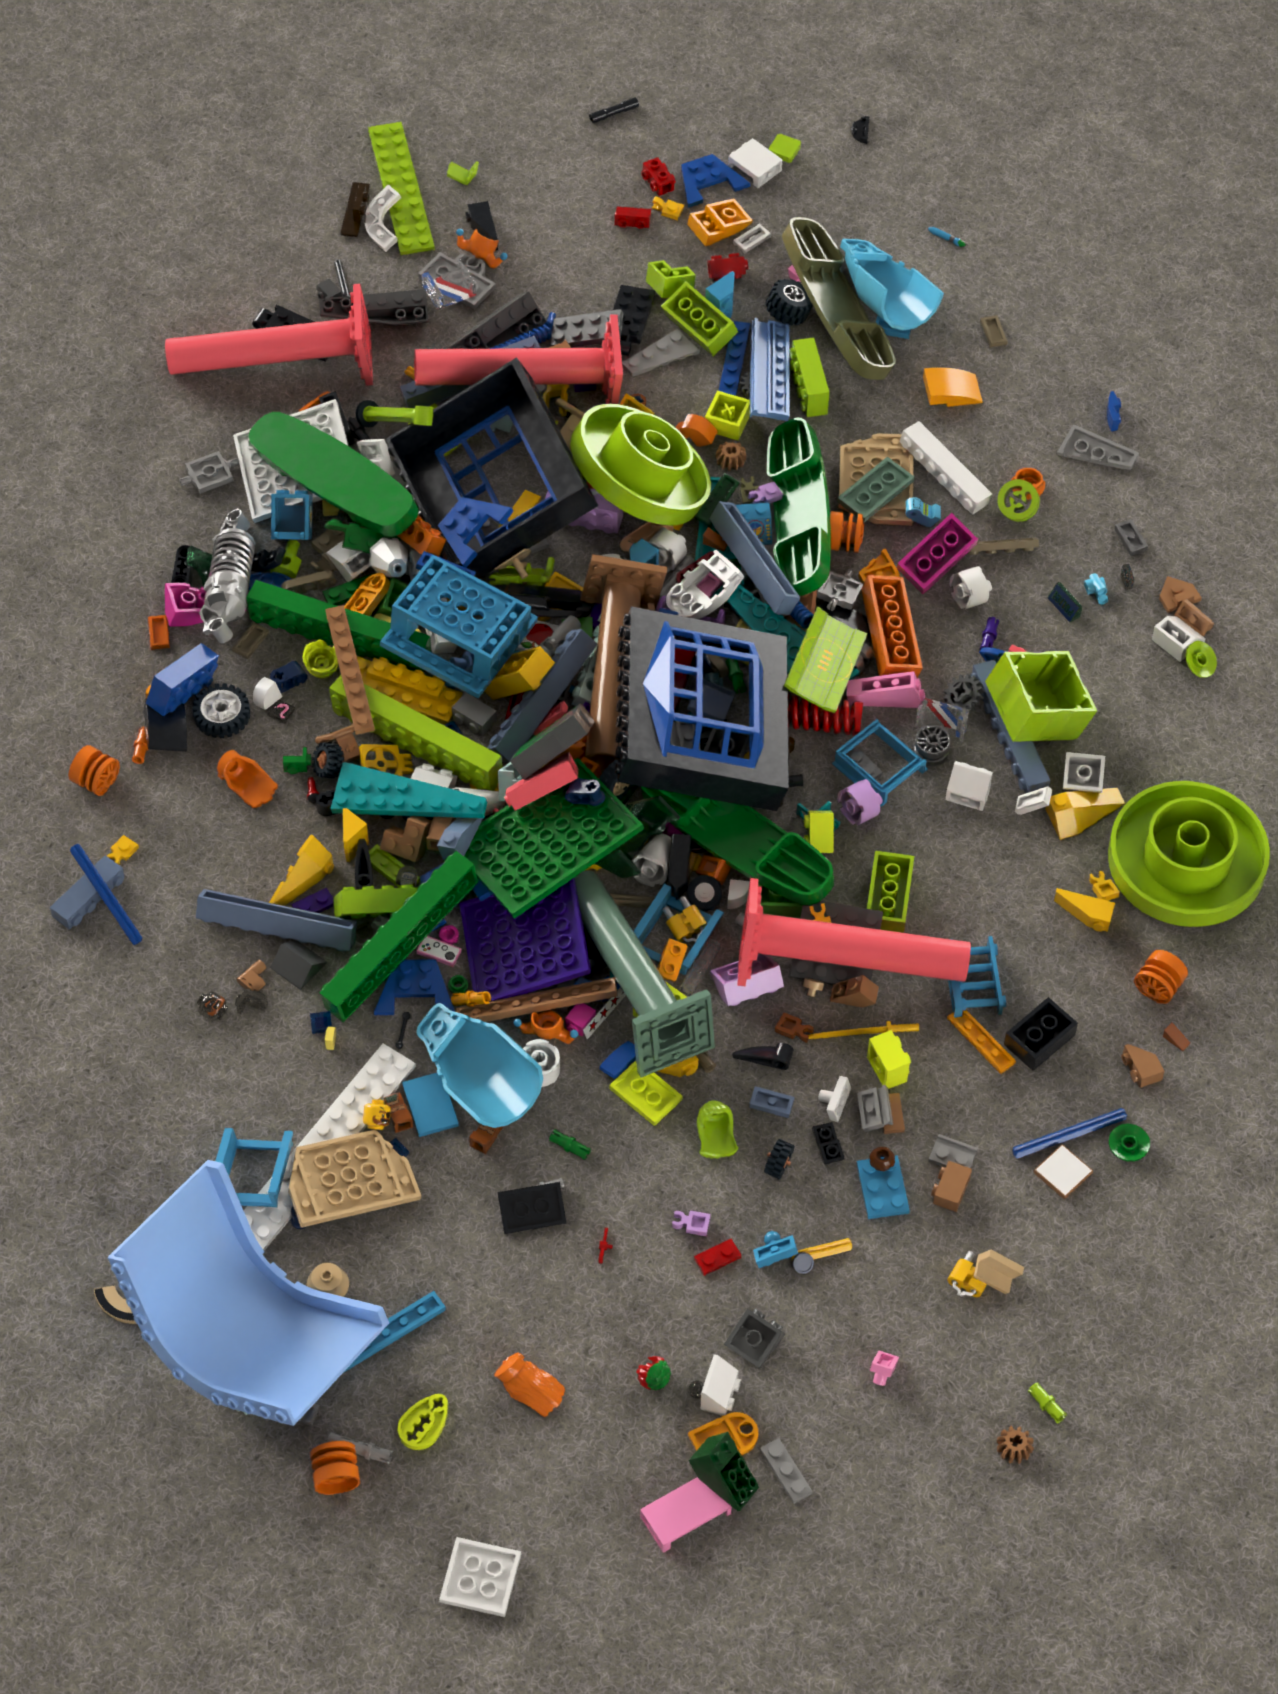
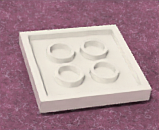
M456 1537L439 1598L440 1603L505 1617L521 1558V1551Z

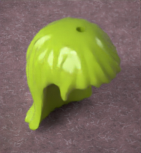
M708 1101L700 1108L696 1121L701 1141L699 1153L701 1156L710 1159L730 1157L739 1148L733 1135L732 1111L726 1104L720 1101Z

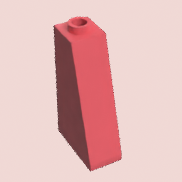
M570 752L540 768L525 780L522 779L508 787L505 793L506 796H504L508 806H512L514 810H517L577 779L578 767Z

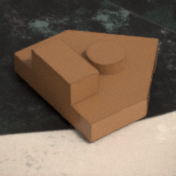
M1167 576L1159 596V600L1167 613L1178 610L1183 600L1187 599L1194 604L1200 602L1202 598L1193 584Z

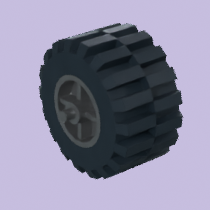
M780 279L778 282H775L765 303L767 311L770 312V315L775 320L781 321L783 324L788 323L791 326L804 323L813 306L801 282L793 279Z

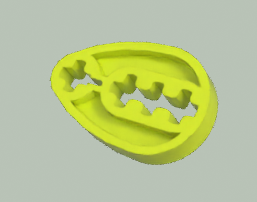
M434 1394L415 1403L402 1415L398 1422V1435L406 1447L413 1450H424L436 1442L445 1426L448 1415V1400L444 1395ZM441 1400L443 1407L438 1406L434 1409V1402L438 1403ZM429 1417L430 1423L423 1424V1432L418 1431L416 1433L417 1440L412 1439L408 1441L407 1435L412 1436L415 1433L414 1427L421 1425V1418L426 1419Z

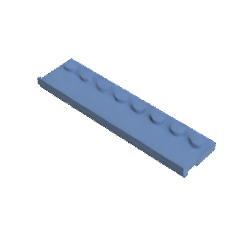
M754 318L751 322L750 417L754 415L788 421L789 419L788 323L783 324L782 322L768 320V323L758 321V318Z

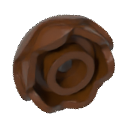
M877 1147L869 1155L870 1165L877 1171H887L895 1164V1155L887 1147Z

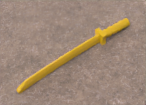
M886 1021V1025L882 1027L814 1033L808 1036L809 1039L884 1033L892 1030V1032L919 1031V1023L891 1025V1021Z

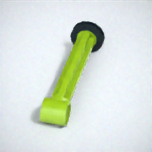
M364 400L356 407L355 416L361 426L368 428L374 427L378 422H404L432 426L434 407H379L374 401Z

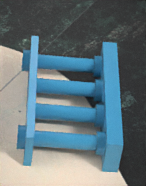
M988 936L987 946L971 947L970 955L988 954L989 963L972 964L968 968V973L991 971L992 981L963 983L948 980L954 1017H962L963 1010H966V1008L997 1006L998 1015H1002L1003 1008L1006 1007V996L1002 995L996 961L998 947L997 943H993L992 936ZM994 989L995 998L965 1000L961 996L963 991Z

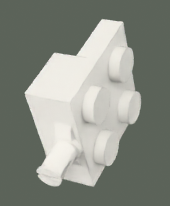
M370 439L357 442L361 455L376 464L390 476L395 474L385 439Z

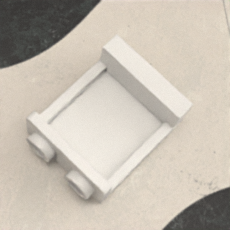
M753 138L745 142L736 151H733L728 158V166L730 168L736 166L752 177L753 185L757 188L782 171V159Z

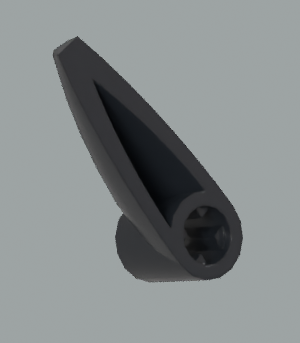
M359 839L355 861L356 890H362V885L373 886L371 860L365 839Z
M778 1043L776 1046H756L733 1052L732 1056L735 1059L787 1070L794 1049L789 1044Z

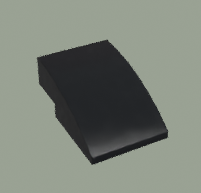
M145 698L143 712L148 749L187 752L185 705L182 703L173 712L162 716L146 704L147 698Z

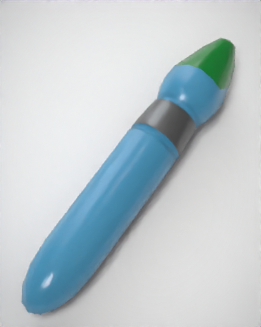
M935 227L928 228L932 234L952 242L956 246H966L960 238H956Z

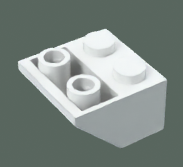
M343 541L327 551L326 554L344 579L350 582L371 567L369 564L371 554L342 548Z
M1166 616L1154 627L1152 641L1181 662L1186 658L1188 646L1195 641L1204 642L1205 638L1180 618Z
M955 761L945 800L983 811L990 792L993 772Z

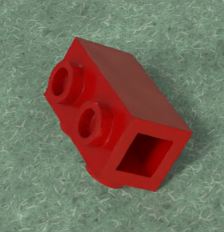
M656 157L643 163L642 177L645 181L649 182L653 192L656 191L658 196L674 191L675 177L669 173L664 162L662 163Z
M739 253L729 254L727 258H722V255L711 256V260H707L709 278H714V281H718L731 271L735 273L734 279L742 278L741 275L746 274V270H748V261L744 259V256H739Z

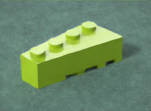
M393 885L382 886V889H374V886L362 887V890H355V887H344L343 890L333 897L334 917L343 918L344 916H350L352 919H360L366 917V914H370V917L374 918L378 917V915L386 916V913H389V916H391L403 906L407 898L412 897L417 892L418 887L413 888V885H402L401 888H394Z

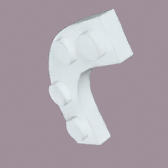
M389 184L373 198L365 213V228L370 238L385 252L398 239L384 226L383 219L386 212L401 199L400 194Z

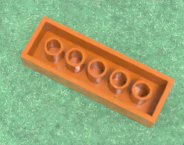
M868 575L861 591L878 674L883 676L914 671L918 678L923 667L904 578Z

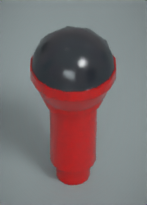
M309 777L307 782L309 789L307 800L310 803H316V797L320 793L316 790L313 777Z

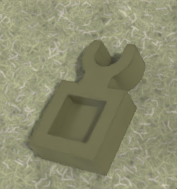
M751 476L748 483L741 477L740 485L742 488H740L742 504H753L755 499H748L749 492L758 490V486H754L755 479L753 476Z

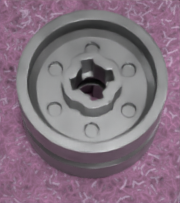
M927 725L919 729L915 737L914 752L920 758L927 760L926 766H939L947 760L951 742L949 733L943 727L937 725Z

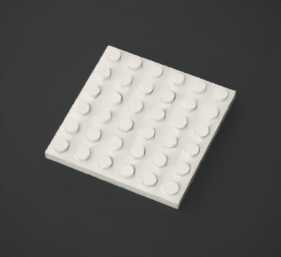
M336 399L289 415L329 434L348 446ZM251 429L234 434L233 437L253 522L257 523L271 518V494H276V490H289V494H295V490L308 491V494L313 493L290 477L282 476L268 465L249 441ZM313 494V503L323 500L322 498ZM285 498V505H303V498Z

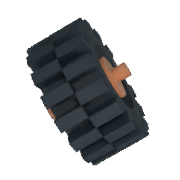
M319 743V746H316L317 751L313 753L315 757H312V760H314L312 767H315L313 771L316 773V776L334 779L339 776L338 773H340L342 761H344L342 748L338 744Z
M778 1139L771 1153L768 1152L767 1154L769 1157L764 1173L780 1180L787 1165L790 1166L792 1163L790 1159L795 1145Z

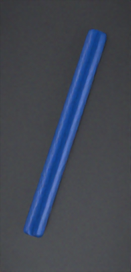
M80 844L72 846L70 848L71 854L133 945L140 943L142 936Z
M1123 1108L1014 1146L1012 1152L1015 1158H1021L1126 1120L1127 1114Z

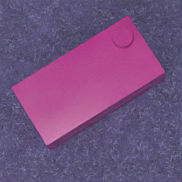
M951 513L897 563V570L918 591L924 594L977 545L978 538Z

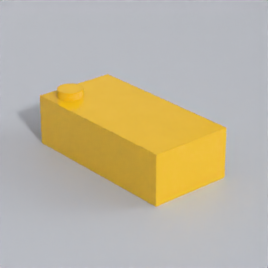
M541 646L514 653L494 677L485 692L490 698L495 700L529 690L534 691L541 685L540 681L555 662Z

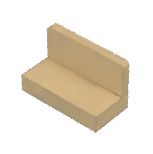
M991 1249L978 1255L974 1278L1004 1294H1008L1012 1279L1023 1275L1024 1267Z

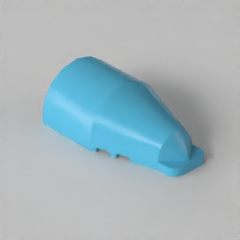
M842 239L840 247L845 251V261L858 297L889 326L902 331L915 329L927 322L936 312L944 292L914 268L909 270L904 267L905 263L899 261V263L893 261V256L880 250L868 241Z
M441 1003L435 1004L419 1023L417 1035L425 1043L431 1060L435 1062L438 1069L436 1070L437 1074L444 1083V1090L477 1122L493 1128L507 1126L521 1118L533 1106L541 1092L543 1083L542 1068L533 1057L500 1027L451 1011Z

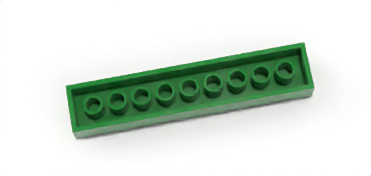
M258 580L254 582L247 595L250 619L256 623L268 624L274 629H284L290 634L303 635L308 640L321 639L327 645H334L325 609L337 607L336 605ZM345 609L355 652L358 656H368L373 659L384 657L391 664L397 665L401 663L409 670L425 672L424 669L380 646V641L389 631L391 623ZM414 631L408 640L432 652L430 635Z
M458 851L449 855L445 859L444 864L439 869H435L430 878L418 887L417 892L412 897L407 898L403 906L391 915L390 920L385 925L380 926L376 934L363 944L362 949L350 957L344 968H340L334 978L329 983L327 982L323 985L319 993L325 1009L341 1022L348 1019L475 887L479 880L474 864Z

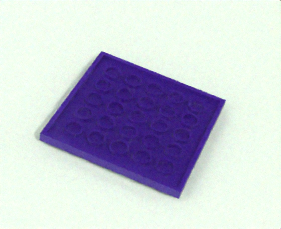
M575 877L515 919L493 895L483 901H480L477 897L459 903L472 988L475 992L488 991L491 995V1001L520 996L591 973Z

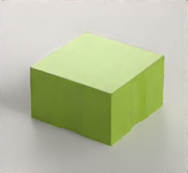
M1046 651L1042 653L1004 652L985 680L1012 742L1078 739L1097 712L1088 690L1081 681L1079 671L1069 651Z

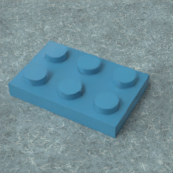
M898 1155L895 1156L894 1166L887 1171H877L870 1165V1159L858 1160L857 1169L868 1219L909 1214L910 1210Z

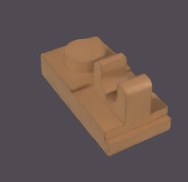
M1187 599L1182 601L1174 615L1203 637L1214 625L1210 618Z

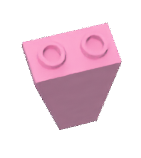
M914 671L849 680L847 683V698L850 706H852L853 702L858 701L863 702V706L922 708V701H925L924 689H921L920 678L917 679Z

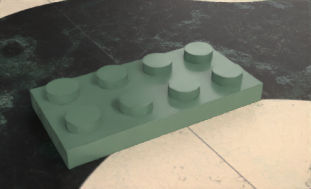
M886 457L837 497V502L856 517H858V514H863L862 518L865 523L912 484L915 477L889 457Z

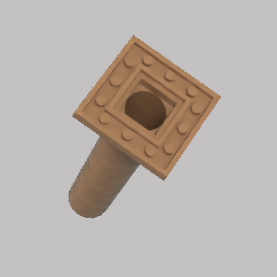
M592 554L580 600L587 603L602 604L589 713L595 722L587 734L584 757L599 764L601 772H603L610 763L618 759L615 758L618 746L615 739L619 728L616 727V720L619 712H616L619 700L616 694L617 688L620 685V682H617V674L620 670V667L617 666V661L620 655L618 644L621 640V637H618V630L620 625L623 626L625 613L628 614L631 606L641 608L647 603H654L656 609L667 574V567Z

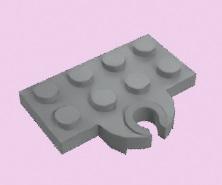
M439 252L418 273V278L428 284L442 279L447 283L474 292L475 296L460 301L474 310L496 289V283L484 277L485 263L483 260H478L476 266H470V264L475 263L476 257L474 255H466L465 253L458 255L453 260Z

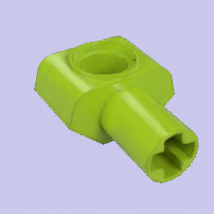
M288 540L281 565L270 569L271 573L277 572L293 579L296 578L302 562L296 556L300 547V543L297 540Z

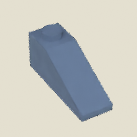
M457 818L444 830L437 844L443 860L455 851L465 856L483 818Z

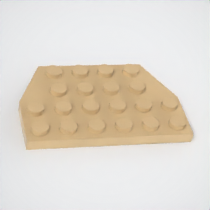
M877 433L869 439L863 441L859 439L853 443L840 446L839 496L886 457H889L913 475V455L899 442L902 434ZM913 483L867 521L874 524L912 526L913 520L906 516V500L913 497ZM839 504L840 509L849 512L846 508Z
M376 1129L296 1147L288 1193L301 1228L421 1199V1193L409 1161L404 1156L401 1157L393 1149V1145L384 1140Z

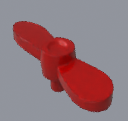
M607 1227L604 1228L603 1240L599 1244V1249L601 1250L599 1264H603L604 1251L607 1248L612 1249L613 1246L606 1242Z

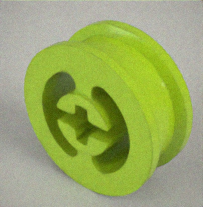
M1015 479L1002 486L998 493L997 502L1000 511L1005 517L1012 521L1023 522L1036 514L1040 498L1037 490L1031 483L1022 479ZM1016 488H1022V490L1015 491L1012 494L1018 499L1021 497L1025 504H1028L1027 494H1031L1032 497L1030 507L1022 513H1015L1016 510H1023L1025 507L1021 503L1016 504L1012 497L1009 498L1011 506H1006L1007 495Z

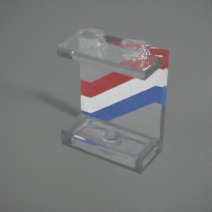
M457 260L456 271L436 279H432L428 272L422 274V286L426 289L437 310L476 295L477 282L474 277L470 276L468 267L463 265L461 260Z
M925 698L923 705L919 704L915 727H918L919 731L927 723L956 731L954 744L962 746L967 731L970 710Z

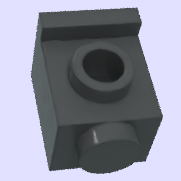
M330 279L319 283L316 287L319 299L342 297V291Z

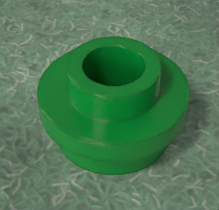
M455 975L449 980L448 988L452 993H465L468 989V981L462 975ZM456 984L462 985L461 987H455Z

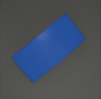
M1114 391L1110 392L1107 406V421L1111 431L1118 430L1119 423H1121L1119 414L1121 401L1119 397H1116Z
M630 1041L625 1042L604 1060L599 1069L613 1079H616L631 1063L636 1061L635 1045Z

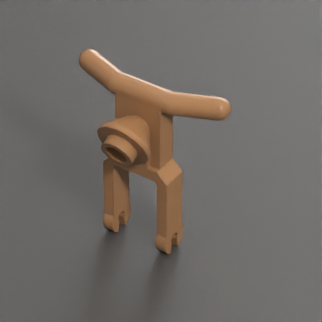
M353 724L315 738L317 744L335 740L341 746V751L344 753L342 755L344 757L342 763L360 758L359 746L352 734L355 732Z

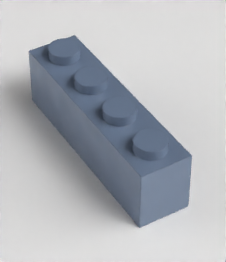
M105 855L94 865L110 890L122 884L125 877L123 868ZM84 874L50 906L52 917L70 930L73 926L79 925L82 917L86 913H91L102 898L86 874Z

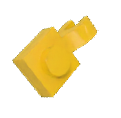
M655 197L652 201L654 203L652 209L661 211V216L674 220L679 219L684 209L683 204L667 200L665 203L660 197Z

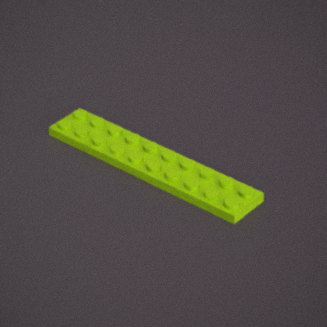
M402 122L368 127L383 189L389 184L401 196V199L389 209L394 233L398 239L397 244L400 255L435 250Z

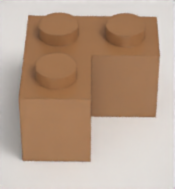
M412 816L407 819L404 830L395 826L388 828L384 831L380 849L417 862L425 854L427 847L426 837L428 836L432 820L422 816Z

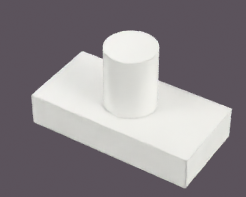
M839 1077L834 1092L820 1090L819 1102L829 1103L826 1110L829 1119L835 1122L839 1121L851 1091L848 1077Z

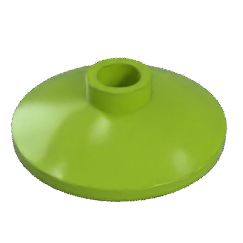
M1195 641L1188 646L1186 662L1189 669L1201 678L1211 676L1217 666V659L1213 649L1203 641Z

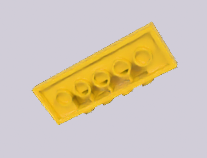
M357 656L364 684L436 722L449 725L452 719V707L462 697V692L445 687V682L437 676L429 677L421 670H409L401 663L397 665L391 664L384 657L374 658L373 661Z

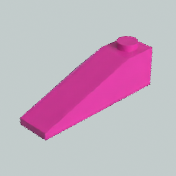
M187 583L165 584V614L170 627L190 626L203 622L199 612L204 605L206 594L204 587L200 589L193 588Z

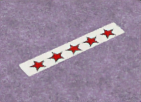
M621 987L617 991L618 996L612 997L584 1028L583 1031L587 1039L626 996Z

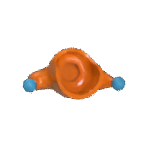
M463 229L456 230L458 235L457 246L462 250L470 252L476 258L483 259L490 268H497L503 260L507 259L506 253H501L499 258L494 256L498 240H491L478 233L477 229L474 230L470 239L464 240Z
M552 1010L539 1014L533 1012L531 1014V1021L528 1023H522L521 1019L518 1018L513 1022L514 1026L518 1027L523 1034H536L539 1038L545 1040L556 1038L566 1044H570L578 1037V1031L573 1029L569 1032L566 1030L562 1017Z

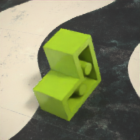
M664 260L648 262L646 282L662 298H670L685 282H688L694 288L696 274L688 266L672 269Z

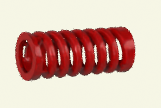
M792 695L788 708V727L792 720L793 728L798 730L803 721V729L808 731L813 720V730L815 732L820 731L823 722L825 733L830 732L833 723L834 733L839 734L844 721L845 735H850L852 731V736H855L861 729L863 702H853L850 716L849 702L847 700L842 702L840 713L838 705L835 713L820 708L818 714V706L810 703L808 712V701L804 698H801L798 710L797 695Z

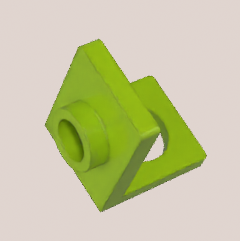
M476 161L470 170L450 162L447 176L464 185H468L477 174L479 162Z

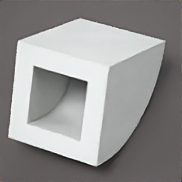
M266 677L257 683L253 692L254 704L264 710L282 698L276 682Z
M730 879L727 909L738 908L747 901L750 881Z

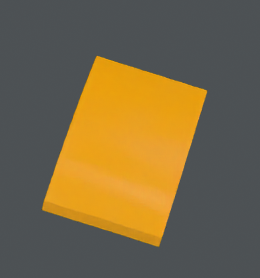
M729 199L708 204L703 211L690 213L687 225L706 247L742 231L752 224L753 220L735 199Z
M924 368L923 380L930 405L946 404L947 407L983 403L976 374L954 368Z

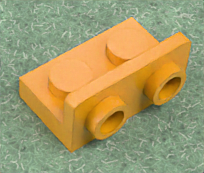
M668 939L657 967L663 979L673 982L677 980L688 947L687 944Z

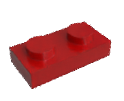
M728 1239L695 1255L694 1260L705 1276L740 1259L741 1253L733 1240Z

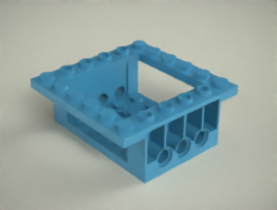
M432 555L392 605L390 629L380 641V646L479 699L536 624L538 616L531 613V606ZM446 597L449 598L450 601L443 602L440 599ZM463 606L466 610L460 611L457 607ZM481 615L483 619L477 620L473 616ZM420 625L473 653L472 674L408 639Z

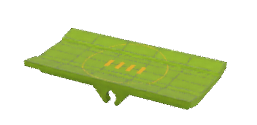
M817 607L784 686L794 694L818 707L835 713L868 633L847 626Z

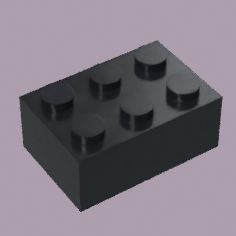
M1048 997L1006 1032L1004 1046L1034 1071L1076 1035L1078 1022Z

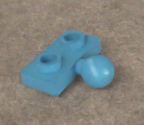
M775 1231L766 1233L764 1237L766 1245L753 1250L759 1268L799 1254L793 1235L781 1239L779 1233Z

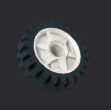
M223 683L222 687L219 684H215V688H212L211 685L208 686V691L203 689L201 695L198 694L193 702L194 721L201 732H204L207 736L211 734L213 738H217V735L220 738H224V735H227L229 738L232 737V733L237 735L239 729L243 730L250 719V705L246 694L241 692L240 688L237 687L235 689V686L231 684L228 688L227 684Z

